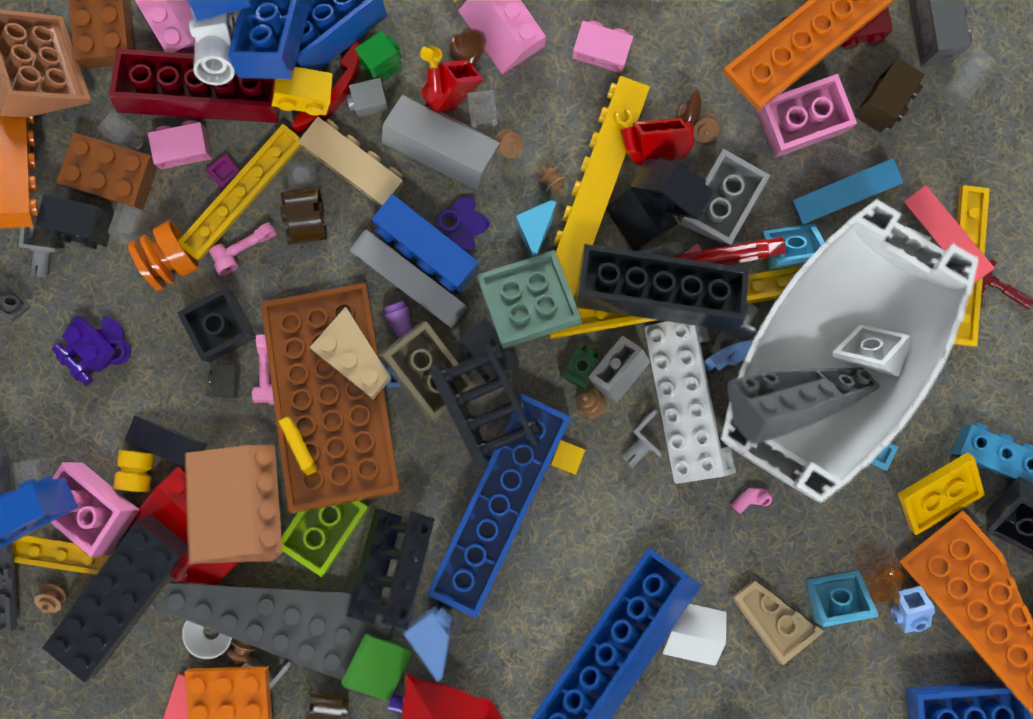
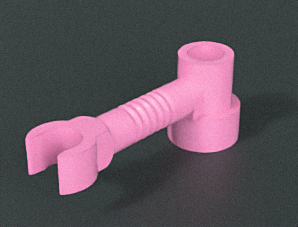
M267 222L256 229L254 233L247 236V238L245 237V239L225 248L224 244L213 246L209 253L215 262L214 268L218 275L225 276L238 268L234 259L235 255L259 242L276 236L277 233L273 226Z
M256 335L260 374L259 387H253L252 400L254 403L274 405L265 335Z

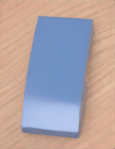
M754 340L736 343L716 352L704 361L706 371L709 372L715 367L720 371L730 362L734 366L742 360L744 362Z

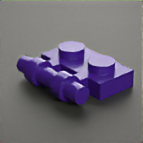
M75 316L62 335V338L68 343L67 346L64 348L61 343H57L52 347V351L56 354V359L59 363L66 365L71 370V376L76 381H81L84 386H88L93 382V378L89 375L91 369L94 372H101L115 353L110 344L81 316ZM77 354L82 358L80 363L75 360Z

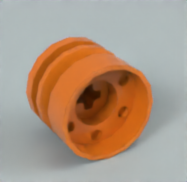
M170 220L153 229L156 242H153L147 235L143 234L139 238L141 244L136 240L128 243V249L137 270L158 292L166 288L165 281L170 285L175 283L172 270H175L180 276L185 278L200 269L199 262L178 243L183 234Z

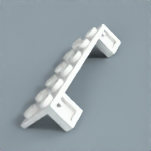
M668 321L645 326L644 329L674 482L676 484L724 477L736 473L731 447H720L700 343L710 341L708 328Z

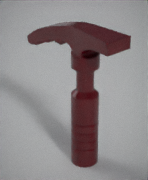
M995 260L989 261L995 267L997 262ZM993 271L983 277L980 309L983 304V293L986 290L985 286L987 284L992 288H998L1002 291V294L1026 309H1030L1033 306V299L1010 285H1004L999 281V278L992 277Z

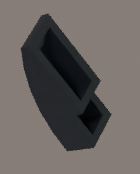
M138 416L133 417L124 440L184 467L186 453L205 451L208 444Z

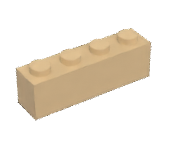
M317 117L298 141L303 149L380 207L383 206L391 194L397 197L405 186L401 179L403 175L392 166L388 169L380 164L382 159L370 150L368 153L364 152L359 148L361 144L349 134L347 137H344L338 132L340 128L329 119L323 121Z

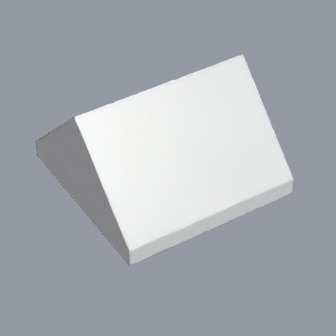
M859 325L833 352V357L851 366L899 377L911 338L910 335Z
M689 604L665 639L662 654L716 666L726 645L727 612Z

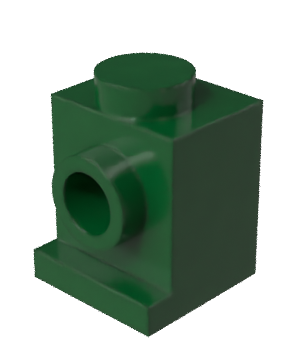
M585 346L582 350L576 348L560 377L584 390L590 380V374L600 363V360L596 359L598 353ZM579 361L586 362L587 369L585 371H580L577 368Z

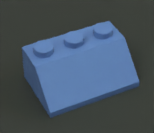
M438 602L414 618L404 632L406 638L437 681L443 677L453 627L451 619L454 618L445 604L440 606Z

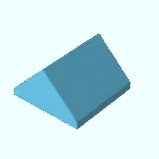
M550 200L516 216V227L530 258L540 254L555 214V201Z
M815 223L762 231L763 239L783 237L785 241L786 254L767 258L769 271L802 266L825 243Z
M859 570L806 580L813 620L817 624L825 627L878 617V612Z

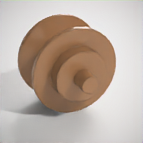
M701 113L696 117L697 120L693 124L694 137L703 143L711 142L718 136L720 131L718 120L711 113Z
M504 129L496 135L494 140L500 142L496 151L498 154L509 159L515 158L520 154L523 148V139L518 133Z
M543 166L540 169L542 174L539 176L540 180L537 184H545L547 186L545 194L549 192L552 194L555 192L563 193L562 187L565 184L563 181L566 179V176L559 177L557 175L559 167L546 169Z
M590 388L583 391L577 399V408L588 418H596L606 409L607 401L596 389Z
M44 584L39 589L40 594L35 596L34 603L43 613H55L61 609V603L66 600L67 595L58 584Z
M232 639L231 643L235 648L229 649L227 655L235 662V665L240 666V664L245 662H252L254 657L250 652L258 648Z

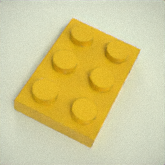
M968 452L898 493L909 529L915 535L920 534L985 495L975 458Z

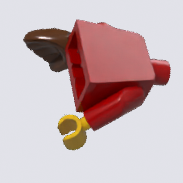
M468 31L451 37L450 53L455 61L441 62L439 66L437 64L442 59V51L432 45L429 48L422 47L420 52L421 59L429 62V67L427 68L428 81L421 89V95L427 101L423 106H431L436 112L454 110L482 83L484 79L473 67L485 49L486 38L482 33Z
M695 90L687 102L681 103L678 106L676 118L633 122V127H630L631 112L624 110L626 115L624 122L620 121L618 112H615L613 120L622 127L620 131L621 138L632 162L641 167L645 158L657 159L661 157L667 161H673L674 159L682 161L694 146L693 124L701 112V95L699 90Z

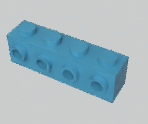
M973 422L972 425L962 426L951 455L959 458L968 452L975 458L977 466L1013 482L1020 476L1033 483L1032 445H1018L1014 443L1013 437L1003 433H998V435L988 432L990 429L988 426Z

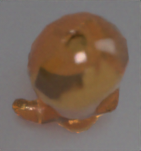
M884 565L878 570L876 575H869L864 578L865 582H870L869 589L873 603L888 602L891 599L897 605L900 603L898 591L904 587L906 579L899 568L893 565Z

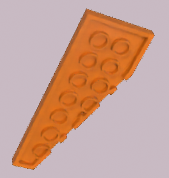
M961 511L898 563L919 586H922L926 595L1033 716L1032 617L1027 606L1023 603L1016 582L1007 568L1003 554L964 511Z
M268 666L189 668L185 671L188 719H272Z

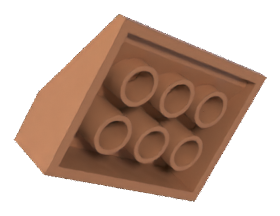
M0 9V116L31 117L90 103L91 98L80 66L74 60L73 46L63 16Z
M245 445L186 453L185 475L189 564L273 561L281 555L282 540L275 446Z

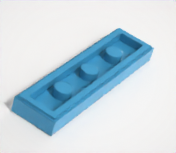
M892 158L792 200V204L801 225L900 185L903 183L895 160Z

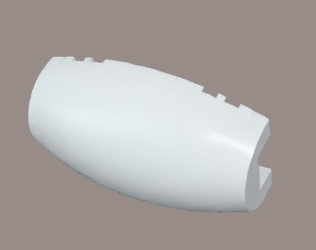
M877 199L847 221L796 273L775 302L758 331L738 378L767 370L858 368L834 358L833 352L859 325L910 335L911 341L900 376L896 377L864 369L881 385L878 390L817 423L754 445L734 425L731 404L729 402L721 440L733 450L782 482L818 502L824 501L836 490L851 481L860 470L865 468L899 433L923 401L942 369L956 339L955 336L960 322L963 320L968 297L972 292L978 258L952 244L946 250H943L897 223L901 213Z

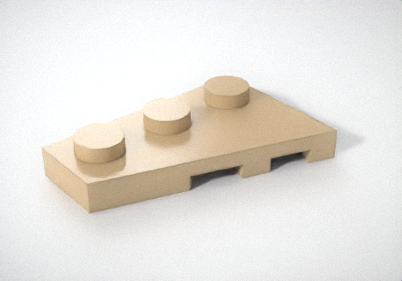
M346 307L310 347L314 353L372 399L391 380Z
M751 581L732 596L734 602L781 665L787 663L824 632L806 620L800 613L788 607L781 599L756 581Z

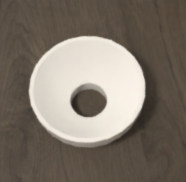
M186 620L182 630V638L185 647L192 655L201 659H212L220 656L229 648L233 638L219 633L217 638L209 639L204 634L205 627Z

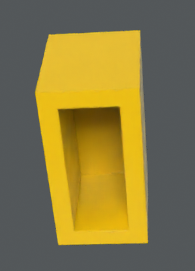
M295 67L292 79H274L272 106L279 107L285 111L297 110L315 116L326 115L331 99L332 73Z

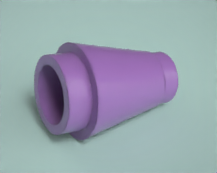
M404 300L384 307L386 313L384 317L398 339L413 329L409 306L405 305Z

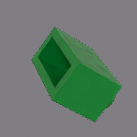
M382 30L355 48L362 67L371 79L380 78L381 82L402 69L400 60L403 57L398 51L400 48L392 36L387 38Z

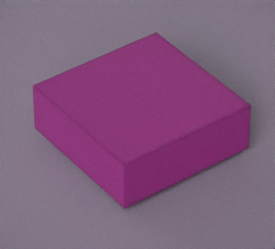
M226 153L205 169L222 190L241 171Z

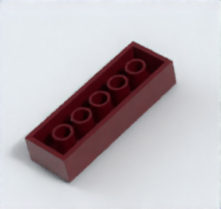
M116 49L109 98L117 113L279 123L280 108L272 106L274 79L239 78L234 70V76L229 82L221 85H211L202 82L196 77L194 73V54Z

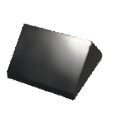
M630 188L606 207L614 223L635 252L678 225L673 215L665 214L633 188Z

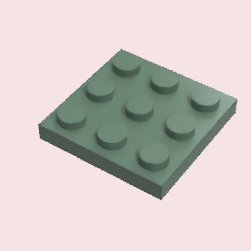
M555 250L477 275L481 291L503 349L582 323Z

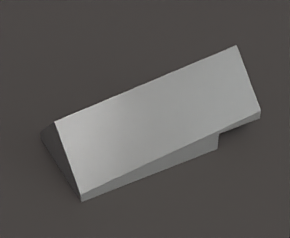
M404 95L400 97L382 127V144L476 190L480 188L500 145V142L443 112H436L431 106L425 107Z

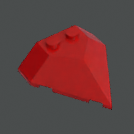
M406 672L405 697H403L401 719H503L491 699L484 697L480 699L469 695L466 691L429 680V682L418 679L416 675Z

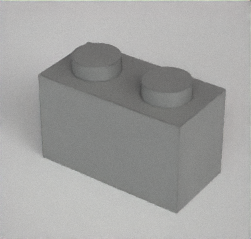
M621 336L590 374L589 379L597 390L618 403L648 366L650 360L641 347Z

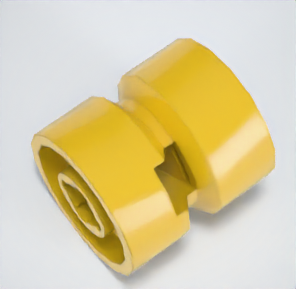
M118 450L117 466L121 468V471L115 473L113 488L125 491L150 492L152 477L147 471L152 469L154 465L155 454Z

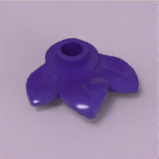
M469 197L456 200L451 209L443 210L437 217V227L440 232L449 235L450 240L463 250H474L475 241L473 236L484 232L490 226L489 221L483 215L474 212L476 202L474 198ZM447 218L455 220V224L452 227L445 225Z
M103 317L101 330L96 331L114 350L118 346L122 350L120 356H116L115 353L104 367L105 369L111 364L121 365L127 362L131 356V347L124 340L122 326L111 317Z

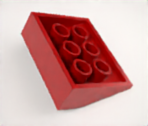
M178 466L157 486L138 508L140 511L126 530L127 532L130 531L136 521L151 514L188 544L185 469ZM188 555L172 577L179 582L219 585L241 562L189 564Z

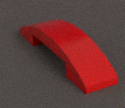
M355 41L340 60V65L345 73L331 89V99L327 114L315 116L301 111L291 124L296 133L302 134L306 132L317 117L323 121L327 120L344 103L347 95L350 94L349 85L355 84L360 72L361 62L355 50L360 45Z

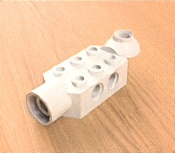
M240 10L201 21H196L192 12L193 20L189 21V27L192 37L196 40L194 73L202 82L211 85H221L233 78L234 68L227 55Z

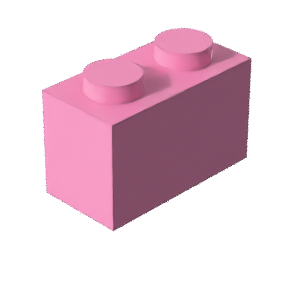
M582 21L572 58L622 73L633 36L620 28L612 30L603 27V24L597 21Z
M194 120L185 121L182 123V126L173 128L171 126H160L156 128V131L148 133L153 164L160 169L212 159L207 128L201 122Z

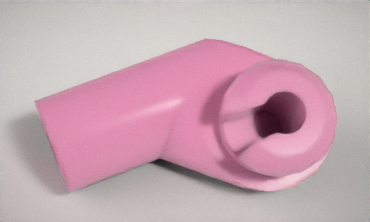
M748 487L736 498L731 507L741 514L750 504L770 505L772 495L764 488Z

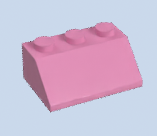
M135 0L165 52L194 54L196 40L190 32L189 21L193 20V15L188 0Z
M467 0L458 10L471 31H478L486 38L484 50L502 75L545 47V34L521 0Z

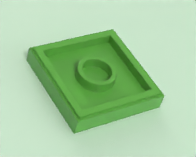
M365 633L341 684L345 688L390 701L413 650L398 643Z

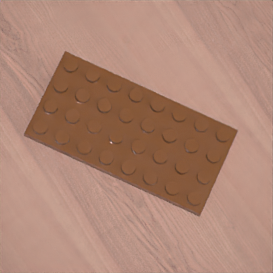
M366 282L261 302L288 512L291 514L401 493L384 388L374 399L370 398L310 349L311 345L346 307L378 357L376 334ZM286 417L296 424L316 465L317 471L310 475L302 471L280 426L279 421Z

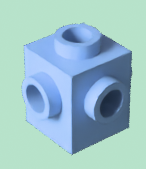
M922 586L895 592L894 606L891 608V614L894 622L900 624L904 633L912 631L921 632L931 627L932 615L935 614V609Z

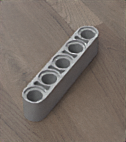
M365 229L349 249L353 255L358 256L370 268L379 272L395 287L400 288L412 300L421 304L429 313L447 324L449 328L453 329L468 310L464 303Z

